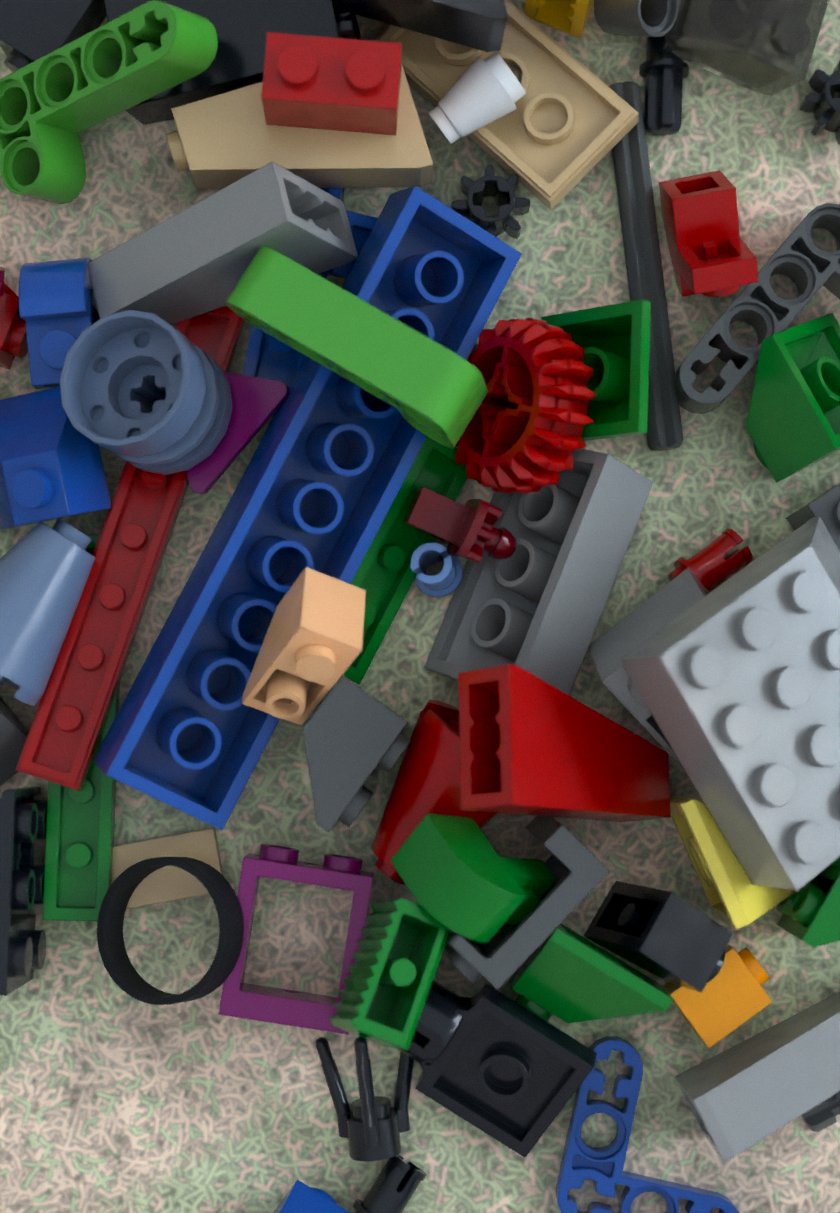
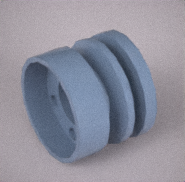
M126 310L103 316L82 331L66 354L60 376L62 407L74 428L93 442L117 454L142 471L168 475L190 470L213 453L227 432L233 409L230 383L218 362L154 313Z

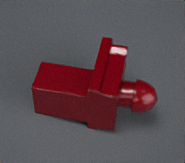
M425 487L417 488L403 523L447 542L446 552L448 554L464 557L479 564L483 557V550L488 552L489 557L498 560L507 559L516 551L517 544L512 533L503 527L500 529L493 527L503 510L490 505V503L482 499L467 500L464 506Z

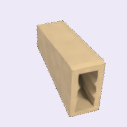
M402 65L396 135L266 125L261 99L263 82L171 109L178 130L166 134L177 172L190 169L196 189H223L272 161L319 188L422 187L432 184L433 161Z

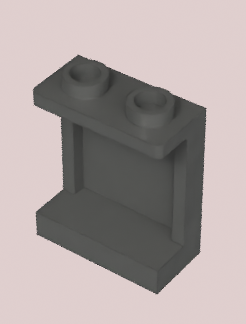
M535 816L525 827L552 853L545 864L556 880L539 899L540 903L519 924H503L489 943L468 939L452 930L449 933L444 948L448 952L446 957L474 984L484 976L498 990L610 872L553 817Z

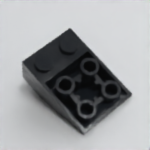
M35 786L4 790L0 797V995L5 996L32 980L34 969L43 968L46 955L45 931L35 930L36 914H11V910H31L33 904H43L45 865H33L35 839H46L47 801L32 800L34 795L41 794V787Z

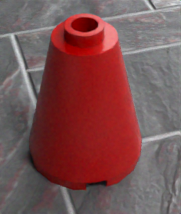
M429 700L424 709L419 713L410 738L411 742L407 746L371 845L373 853L378 857L375 865L379 871L389 879L402 885L406 884L391 863V859L427 813L473 818L480 829L497 814L493 812L461 810L459 708L439 700Z

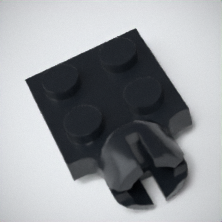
M435 980L431 984L409 1050L398 1049L417 1061L423 1069L418 1079L416 1090L523 1157L528 1155L594 1068L597 1054L486 983L479 993L470 998L455 994Z

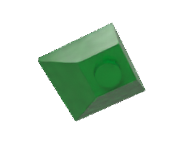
M640 299L541 317V320L546 321L548 325L560 327L564 332L570 333L572 341L576 345L585 348L582 362L594 369L591 378L586 384L589 390L597 394L588 403L587 415L594 422L584 426L581 435L584 441L647 434L650 301Z
M833 313L778 332L762 341L746 429L754 442L757 458L769 469L776 483L840 450V325Z
M560 924L509 979L511 989L519 993L515 1002L547 1022L552 1015L566 1023L661 1012L667 1011L673 1001V998L658 982L563 924Z

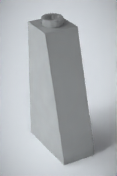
M272 161L88 262L93 285V304L99 313L100 319L106 315L126 310L154 313L172 325L227 306L225 304L226 300L260 246L269 247L316 274L350 263L358 258L344 202Z
M840 992L675 1076L705 1137L723 1162L742 1153L840 1091Z

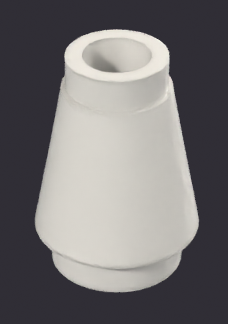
M494 52L484 61L479 56L437 103L438 106L429 112V115L452 144L460 137L463 138L479 128L515 111L517 107L514 103L527 93L501 56Z

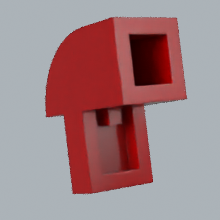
M718 170L659 182L662 218L676 284L682 297L700 293L708 297L727 296L738 291L741 285L758 282L756 256L740 238L736 188L726 176Z

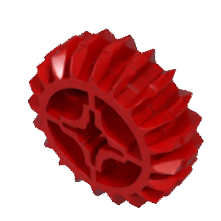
M518 318L508 321L499 320L494 329L482 330L479 336V344L474 345L467 361L482 374L488 394L456 444L458 449L455 454V463L466 467L467 478L476 480L485 487H491L496 492L528 494L530 492H539L541 487L546 485H557L560 472L574 468L572 452L577 449L586 448L581 435L584 426L594 422L587 415L588 403L597 394L586 386L594 369L582 362L585 348L576 345L572 341L570 333L564 332L560 327L548 325L546 321L526 318L525 320Z

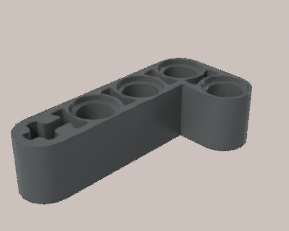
M823 204L809 212L758 272V282L750 283L743 289L685 357L675 373V388L679 405L683 409L691 413L704 414L713 411L721 405L759 361L762 341L773 334L784 331L822 286L840 299V204ZM822 228L831 232L836 239L837 250L829 252L818 248L812 241L811 229ZM778 274L791 278L797 287V298L790 300L777 296L771 288L770 276ZM736 321L750 324L757 333V346L749 348L736 344L730 336L729 324ZM718 356L721 361L727 364L713 379L711 387L706 388L702 393L696 391L692 386L697 377L696 375L702 374L715 357Z

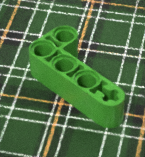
M154 0L146 2L3 77L0 80V174L4 185L10 192L18 195L61 204L72 202L79 196L86 179V166L79 133L187 81L209 68L218 48V37L214 25L203 16L165 2Z
M260 246L225 302L233 312L250 324L395 407L412 427L448 448L454 449L488 394L482 374L467 360L269 247Z

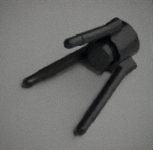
M323 1037L317 1039L316 1048L337 1113L339 1137L348 1138L350 1157L353 1160L369 1162L389 1159L400 1154V1133L410 1130L408 1103L414 1059L403 1052L400 1053L394 1107L391 1108L389 1098L374 1096L367 1040L363 1037H357L354 1041L360 1099L351 1103V1111L328 1041Z

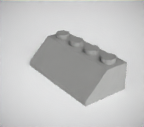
M577 449L572 452L574 468L561 471L557 485H546L541 487L539 492H530L528 494L515 492L509 494L494 491L490 505L503 510L493 527L497 529L503 527L512 533L517 544L516 551L511 557L498 560L489 557L488 552L483 550V557L479 564L467 559L463 569L462 581L454 591L424 667L458 681V673L507 664L516 665L570 695L653 482L609 454Z

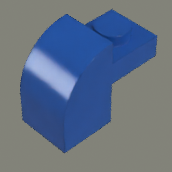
M90 258L25 263L21 267L19 276L20 318L26 323L31 386L36 389L60 386V376L66 354L82 331L100 319L92 300L93 285L88 267V262L92 261Z

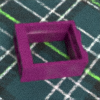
M261 844L260 855L247 854L243 857L237 898L243 915L244 938L238 961L231 974L223 983L219 1015L349 1035V1032L332 1026L329 1019L330 1016L337 1013L333 1004L341 1001L339 993L338 997L243 983L260 877L354 891L339 991L346 988L343 978L351 975L347 966L355 963L352 953L360 950L357 941L364 938L361 928L366 927L367 923L366 916L369 910L374 873L361 871L363 860L359 858L325 854L323 865L298 861V849Z

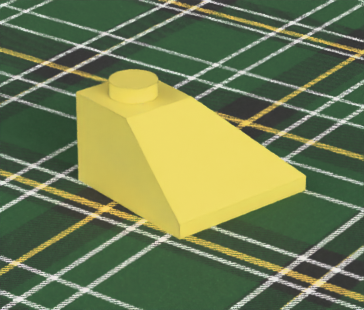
M675 795L670 797L671 817L716 918L737 930L750 924L797 892L753 885L704 803Z

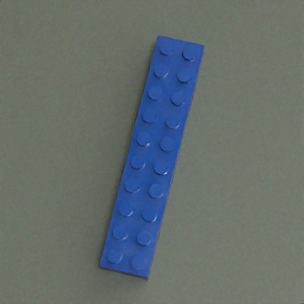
M413 186L390 194L342 289L467 360L522 253L417 186ZM305 356L289 386L290 393L277 409L93 759L105 775L220 830H223L280 720L268 713L242 704L245 687L277 605L305 567L351 584L427 437L407 423L398 409Z

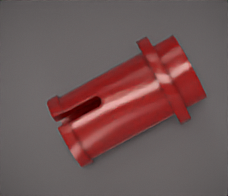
M727 528L722 532L721 536L690 559L686 560L680 557L674 563L675 570L669 573L668 577L672 581L689 568L703 586L711 592L710 590L742 566L752 562L753 556L749 547L745 546L740 551L737 549L726 558L723 557L727 552L744 541L734 530Z

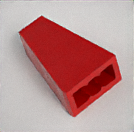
M507 664L458 673L461 810L610 822L671 818L668 753L519 666Z

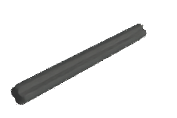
M632 81L619 82L608 87L639 113L638 123L612 148L630 301L644 299L651 302L647 442L651 450L664 451L678 448L683 442L679 399L675 388V367L640 86Z

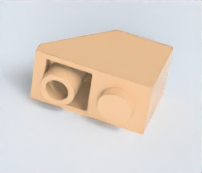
M305 567L276 607L245 687L242 704L302 726L362 651L366 590Z

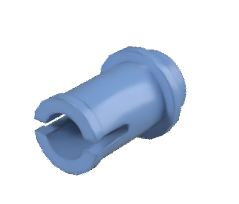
M438 543L420 545L411 557V570L417 574L414 579L415 584L424 594L431 597H445L452 594L459 587L463 578V567L460 559L457 556L448 554L446 552L447 549ZM444 562V567L439 574L434 576L426 575L427 569L432 563Z

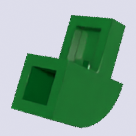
M427 813L391 859V863L409 891L432 917L455 933L483 943H489L503 924H519L540 903L539 899L556 880L543 860L498 856L474 819L469 817Z

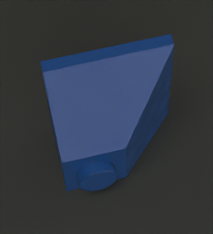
M60 386L0 400V530L112 508L99 445L72 425L62 407Z

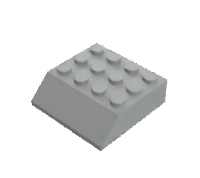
M819 516L811 518L620 658L621 663L753 885L792 891L800 890L840 857V551Z

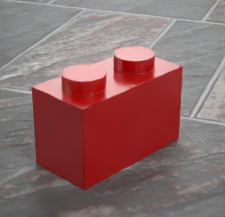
M267 32L261 96L266 125L396 135L401 82L402 43Z

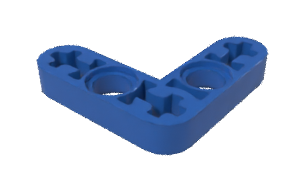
M606 1036L596 1040L589 1047L597 1053L595 1064L597 1059L608 1060L611 1050L621 1051L623 1063L630 1066L628 1075H617L612 1091L614 1098H625L623 1108H619L606 1100H587L589 1090L602 1095L605 1083L603 1072L595 1068L594 1064V1068L578 1087L575 1095L556 1184V1199L561 1213L613 1212L609 1204L596 1201L590 1202L587 1212L577 1210L576 1200L568 1195L570 1188L580 1189L584 1179H592L595 1190L600 1195L615 1198L614 1185H625L619 1199V1213H630L633 1200L644 1192L660 1194L666 1201L665 1213H679L678 1200L680 1198L689 1200L685 1206L687 1213H711V1208H719V1213H739L735 1205L720 1193L623 1171L643 1076V1063L637 1050L627 1040L618 1036ZM595 1113H605L611 1116L617 1124V1133L614 1140L602 1148L589 1146L581 1138V1126L584 1120Z

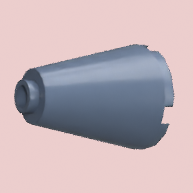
M58 518L52 528L40 521L0 558V684L3 685L4 682H7L16 688L17 692L13 697L31 706H35L45 692L96 557L86 551L92 539Z

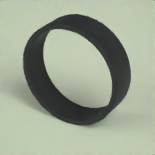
M188 857L150 858L127 868L109 887L102 901L97 921L99 952L110 977L131 997L153 1005H169L192 1001L216 990L233 971L240 956L244 938L241 906L230 883L219 871L209 864ZM169 865L189 872L204 885L212 897L219 919L218 948L209 970L196 985L181 994L166 993L148 984L131 964L123 939L124 914L132 893L149 874Z

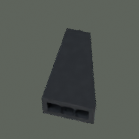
M104 0L108 22L146 2L154 0ZM157 0L207 18L214 25L217 32V52L209 68L201 74L125 111L143 125L174 120L172 108L263 82L267 32L361 40L356 15L335 9L334 0Z

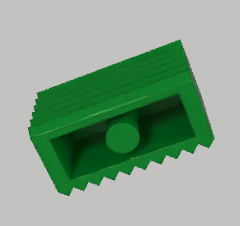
M404 898L377 900L371 903L374 913L366 916L369 925L361 928L364 938L357 941L360 950L352 953L355 963L347 966L351 975L343 978L346 988L338 991L341 1001L333 1004L337 1013L330 1016L329 1019L332 1026L379 1045L409 1050L451 930L432 917L421 905Z

